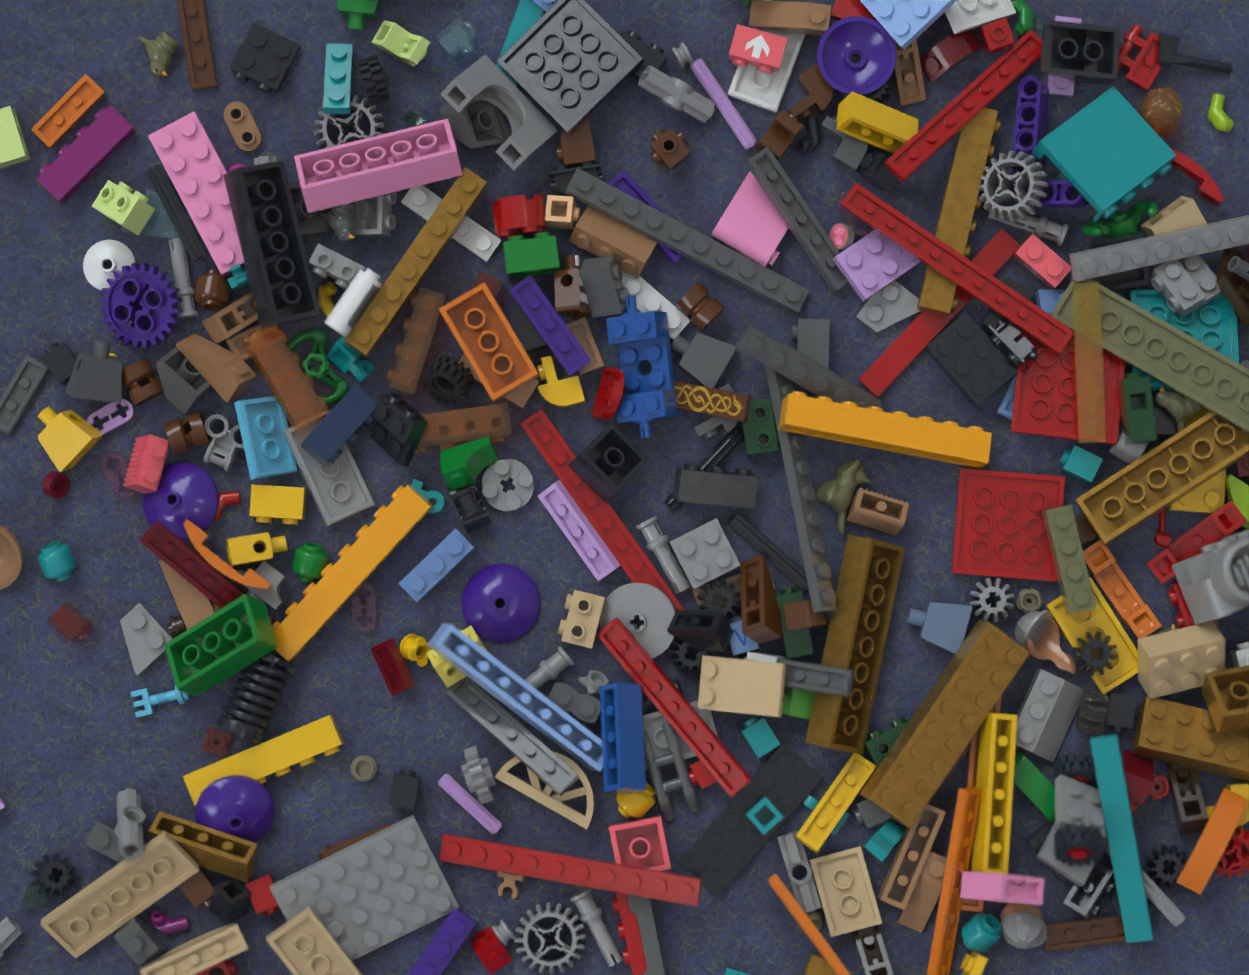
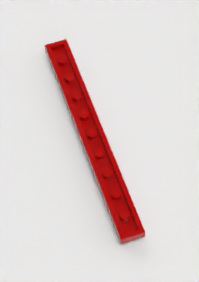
M854 184L841 203V207L1059 355L1074 334V331L859 184Z
M540 409L520 424L631 581L647 583L657 587L668 596L675 611L684 610L608 502L605 503L568 466L576 457L543 410Z
M447 833L443 834L439 859L445 862L692 906L699 905L702 878Z

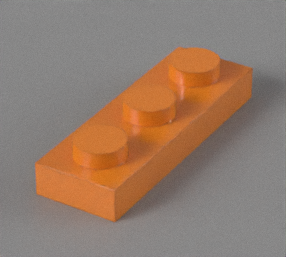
M85 74L31 130L52 149L106 93Z

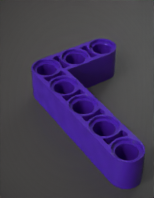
M1027 76L1021 80L1018 87L1013 151L1016 154L1022 151L1027 156L1031 155L1035 157V163L1039 162L1043 166L1044 157L1038 160L1032 152L1039 141L1046 137L1049 87L1040 79L1034 76ZM1037 84V92L1034 95H1030L1031 88ZM1035 110V118L1032 121H1028V115ZM1033 136V144L1030 147H1026L1027 139ZM1013 167L1011 174L1021 173L1024 168ZM1042 180L1049 185L1043 188L1042 192L1047 194L1050 189L1054 188L1055 193L1050 200H1047V197H1040L1039 201L1043 206L1038 207L1035 205L1034 208H1083L1089 202L1081 193L1076 200H1072L1071 196L1076 188L1070 181ZM1011 181V183H1012V184H1011V188H1012V189H1010V190L1013 191V192H1015V191H1014V188H1015L1014 184H1016V183L1013 182V181ZM1012 198L1016 203H1019L1018 200Z

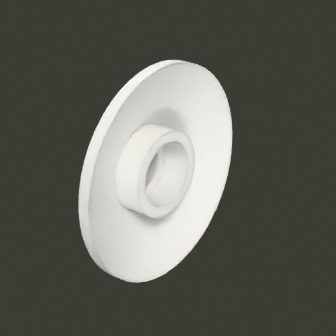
M103 240L97 242L87 251L84 257L83 270L85 277L92 286L101 291L102 288H110L111 286L106 280L110 278L116 279L113 272H122V266L129 265L131 267V264L135 263V258L131 250L119 241ZM106 260L112 261L110 269H105L103 266Z

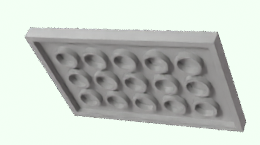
M414 815L270 885V890L287 921L310 906L352 961L452 912L454 907L460 908Z

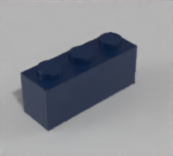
M355 384L304 439L300 446L323 467L328 461L333 464L343 453L340 448L344 443L347 442L351 445L360 435L357 429L363 423L368 426L374 419L372 414L377 403Z

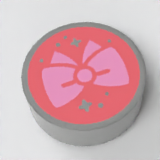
M837 223L831 228L829 238L837 249L845 250L853 244L854 230L848 224Z

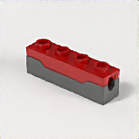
M616 892L617 897H613L612 902L614 912H620L622 923H618L617 926L620 939L626 940L627 949L622 950L625 965H631L633 975H665L650 898Z

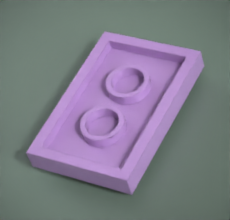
M876 230L832 259L863 302L922 262Z

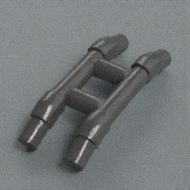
M668 722L663 724L662 728L671 753L655 758L647 730L643 731L644 758L666 821L674 818L667 795L669 791L682 787L689 811L694 813L699 810L697 798L675 730ZM674 763L678 778L663 782L659 767Z

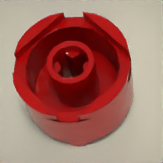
M533 194L534 199L528 200L526 195L500 198L497 199V202L492 201L495 234L499 238L505 237V239H508V237L521 236L522 232L523 234L530 233V235L546 232L544 196Z

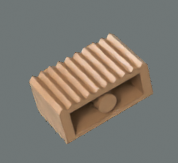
M860 488L850 503L847 521L897 536L905 524L909 503H904L903 500L899 501L897 498L894 500L893 497L889 498L887 495H879L877 492L873 493V491L869 492L867 489L863 490V488Z

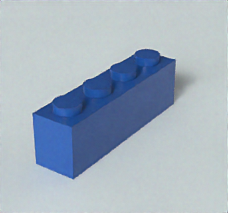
M616 682L600 686L604 792L634 793L646 790L641 685Z

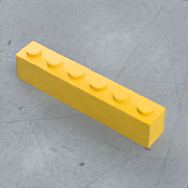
M989 712L980 726L977 788H980L982 792L973 837L971 869L973 872L1008 874L1017 715Z
M331 714L184 775L183 778L193 803L196 805L201 792L217 779L239 775L264 783L267 781L265 776L274 772L276 777L290 772L289 766L299 762L302 767L316 761L314 756L324 752L326 757L340 751L338 746L344 744Z

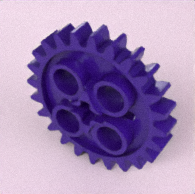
M132 263L131 267L129 265L122 266V272H113L116 279L110 278L106 280L111 287L102 288V291L107 294V298L100 299V302L106 304V307L102 308L100 312L107 313L108 315L103 320V323H111L108 332L117 331L115 339L124 338V345H131L132 342L133 348H139L141 345L143 348L151 347V344L160 345V339H169L167 332L172 333L176 331L172 323H180L181 321L175 316L176 313L183 312L176 305L183 301V299L175 297V294L180 289H172L171 285L175 280H166L168 272L161 271L158 273L159 266L157 265L150 267L149 263H142L141 266L139 263ZM133 282L137 286L136 294H134L131 289ZM156 292L160 297L159 304H156L154 301V294ZM124 306L128 309L127 319L123 315ZM146 317H149L151 320L150 328H147L145 324Z

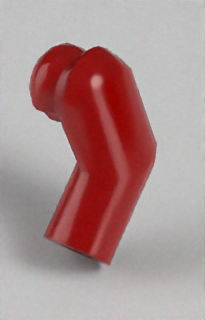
M239 491L218 493L219 505L214 521L221 518V511L226 505L241 503Z

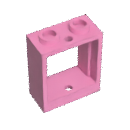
M962 871L960 898L1043 905L1045 878Z

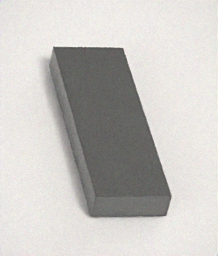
M28 354L24 357L0 398V430L9 435L13 433L49 371L47 365Z
M777 659V663L786 664L784 687L850 697L854 677L853 670Z

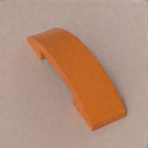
M186 519L183 524L191 542L202 557L215 569L239 583L262 589L271 588L272 584L250 568L243 576L203 545L210 536Z
M1101 540L1083 551L1086 567L1137 639L1147 637L1162 626L1148 605H1145L1115 562L1116 559L1107 546H1104Z
M1223 788L1201 836L1176 881L1177 883L1198 894L1202 893L1241 818L1248 799Z

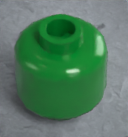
M304 542V545L296 548L292 571L299 575V580L312 583L314 579L322 578L320 573L327 566L329 558L328 553L324 551V546L317 543Z

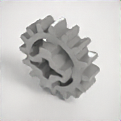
M476 746L465 749L464 754L467 764L461 765L469 792H476L481 804L493 801L490 787L496 785L487 757L481 759Z

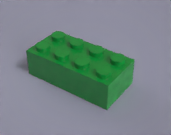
M245 594L167 642L164 646L177 690L197 697L276 649L278 644L265 602Z

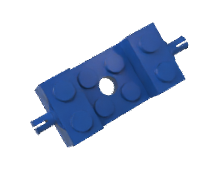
M636 296L625 297L627 313L618 317L606 318L609 345H618L620 369L624 372V396L621 397L616 410L618 423H640L641 439L652 438L650 422L679 416L667 312L637 311ZM648 360L651 363L652 369L648 375H645L642 372V364Z

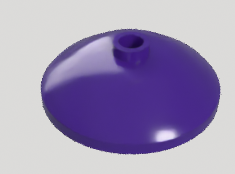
M852 16L835 22L825 31L818 45L817 63L824 80L835 90L847 95L852 91L860 95H866L881 88L890 78L896 63V48L891 35L880 23L867 17ZM853 55L859 56L860 62L857 64L853 63L851 57Z
M177 462L164 466L157 492L146 493L143 496V510L149 525L152 526L158 519L183 541L190 540L183 524L186 519L205 532L214 521L219 505L218 490L212 477L201 467L186 462ZM175 495L177 501L175 504H172L171 498Z
M494 564L482 568L467 582L462 595V612L468 626H472L481 638L498 643L510 642L524 636L535 624L540 611V596L536 584L523 570L508 564ZM498 598L505 600L503 608L496 607L495 601Z
M226 776L213 781L201 792L196 802L195 817L197 824L256 842L271 828L275 818V804L269 790L259 781L246 776ZM233 819L240 820L239 822H232Z

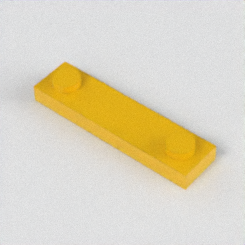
M853 753L795 838L817 853L875 770L876 765L860 754Z

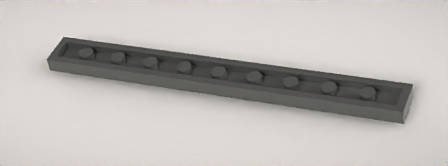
M579 168L576 169L565 191V194L574 197L582 203L795 315L799 313L809 292L808 289Z
M765 365L813 612L837 611L836 595L832 587L831 569L827 561L826 544L822 536L821 519L817 511L816 494L812 486L811 469L805 451V440L802 434L778 430L782 400L789 393L795 392V389L789 378Z

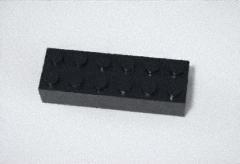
M284 161L239 167L224 174L261 329L306 321L321 315Z

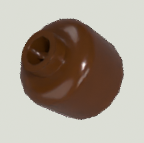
M208 270L204 275L196 279L195 301L201 305L202 309L218 311L228 303L230 284L227 278L222 276L219 271Z

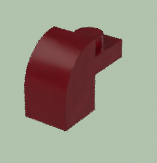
M971 30L958 34L952 33L920 58V64L929 79L934 82L955 65L969 58L982 45Z

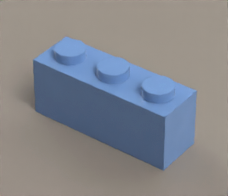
M455 528L398 584L419 603L475 547Z

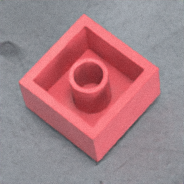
M661 815L609 825L617 864L657 871L671 869Z

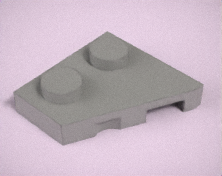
M893 281L871 296L856 318L877 333L920 312L921 310L917 309L919 298L898 282Z
M138 603L120 620L134 672L139 676L166 651L164 644L174 638L141 603Z

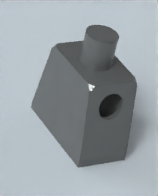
M698 332L692 342L677 335L671 345L672 350L683 355L678 366L700 385L712 388L715 387L737 348Z
M96 339L93 353L80 352L78 354L66 393L73 398L121 403L122 364L118 358L109 356L111 342Z
M139 914L119 927L115 932L114 938L140 967H144L169 950Z

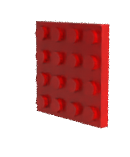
M1021 330L1020 340L1025 336L1037 348L1039 356L1033 362L1030 360L1026 362L1028 371L1021 365L1017 367L1010 433L1116 445L1121 409L1118 382L1124 379L1125 361L1078 334L1072 335L1058 355Z
M960 468L951 573L1057 582L1056 570L1042 511L1063 507L1065 477Z

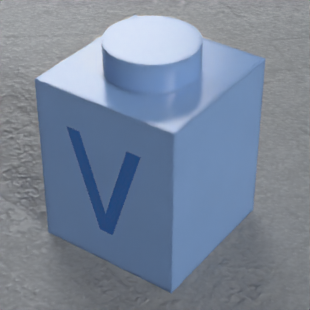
M742 615L730 618V626L734 632L729 641L733 657L759 650L758 643L742 633Z

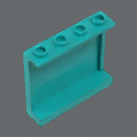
M1114 86L1040 140L1032 152L1038 160L1047 156L1098 212L1093 218L1095 222L1103 216L1106 219L1112 216L1118 210L1117 205L1121 202L1126 205L1137 195L1135 192L1138 189L1146 190L1155 181L1153 179L1159 174L1162 177L1173 167L1170 163L1176 157L1174 151Z

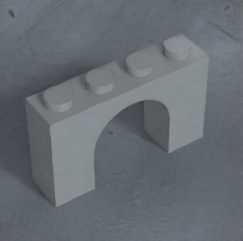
M486 55L482 56L458 75L441 93L458 113L472 102L483 100L492 103L506 115L512 128V135L499 147L496 153L513 171L539 150L558 131Z

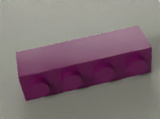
M111 105L108 108H102L95 115L94 118L96 120L89 127L84 126L76 134L77 139L71 145L66 144L57 153L59 157L52 164L49 162L40 169V176L37 180L61 204H64L136 132Z

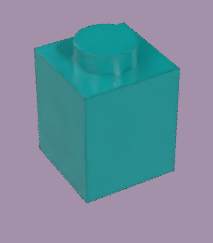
M1073 445L1070 450L1065 448L1059 460L1062 463L1060 470L1089 484L1092 483L1103 458Z
M754 716L743 723L745 728L741 732L757 758L781 745L764 717L758 719L757 716Z
M765 795L745 812L763 835L783 818L782 814Z

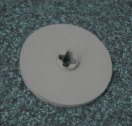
M641 582L628 583L615 589L604 601L599 619L600 630L614 618L618 617L653 659L662 654L674 640V636L669 634L667 629L676 611L668 596L657 587ZM637 615H639L640 620H644V624L640 628H637V624L632 622Z

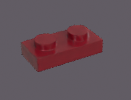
M394 638L370 648L391 696L415 686Z

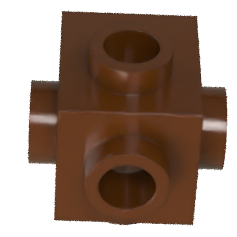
M669 128L665 132L661 129L651 138L653 143L650 144V149L652 150L650 156L659 166L663 163L669 172L690 156L691 152L685 146L688 142L678 130L674 132ZM670 145L673 149L666 150L664 147Z

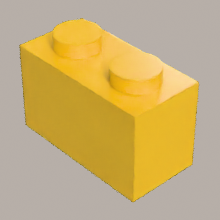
M252 484L249 516L256 517V522L272 523V518L282 519V524L298 525V520H305L307 489Z

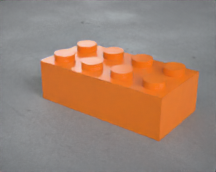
M485 282L439 308L493 402L498 401L539 377L536 368Z

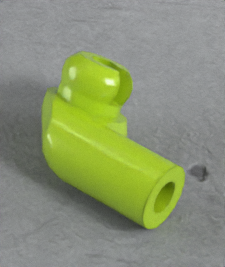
M1213 94L1208 119L1218 131L1229 132L1233 128V121L1223 111L1226 97L1220 94Z

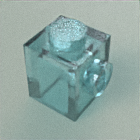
M458 17L436 35L435 38L437 43L454 61L461 54L466 56L476 47L474 43L477 41L474 34L477 30L468 20L463 22Z

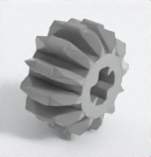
M985 578L986 588L980 582H977L975 585L980 593L976 591L970 592L971 596L978 598L977 601L969 602V605H979V608L974 611V615L978 616L984 611L983 621H988L991 614L993 622H998V612L1002 617L1006 618L1008 613L1003 608L1013 609L1014 607L1013 604L1006 602V599L1014 598V594L1005 595L1004 593L1010 586L1005 584L999 588L1001 584V579L999 578L994 581L993 587L991 579ZM991 592L993 596L998 597V601L994 602L993 608L990 607L991 604H986L985 601L986 598H989V593Z

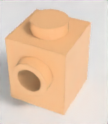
M547 195L545 222L548 228L574 230L575 222L579 221L581 213L580 206H577L574 197Z

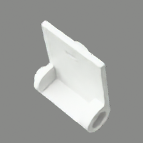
M368 268L365 272L359 270L324 323L346 338L381 289L382 284L378 281L380 276Z

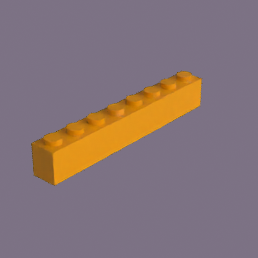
M798 391L789 393L782 400L778 429L981 469L989 462L992 433L985 432L984 428L978 426L964 428L959 427L958 423L952 421L939 423L934 422L933 418L926 416L913 418L908 417L909 414L905 412L895 411L888 413L883 412L882 408L875 406L862 408L858 407L857 403L849 401L842 402L841 404L832 402V399L829 397L820 396L816 399L807 397L806 393Z
M411 484L405 488L401 485L391 495L394 500L388 507L382 505L373 515L376 520L370 526L365 524L356 533L355 536L358 539L352 546L348 543L338 553L340 559L335 565L329 563L320 573L323 578L317 584L312 582L303 591L302 594L305 597L299 604L296 601L292 603L285 611L287 617L281 623L276 621L272 625L278 644L275 650L285 660L289 662L298 655L433 507Z

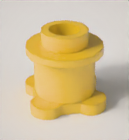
M408 634L401 641L399 651L403 658L411 661L415 660L418 666L424 667L427 665L429 658L426 653L431 648L427 646L428 643L424 637Z

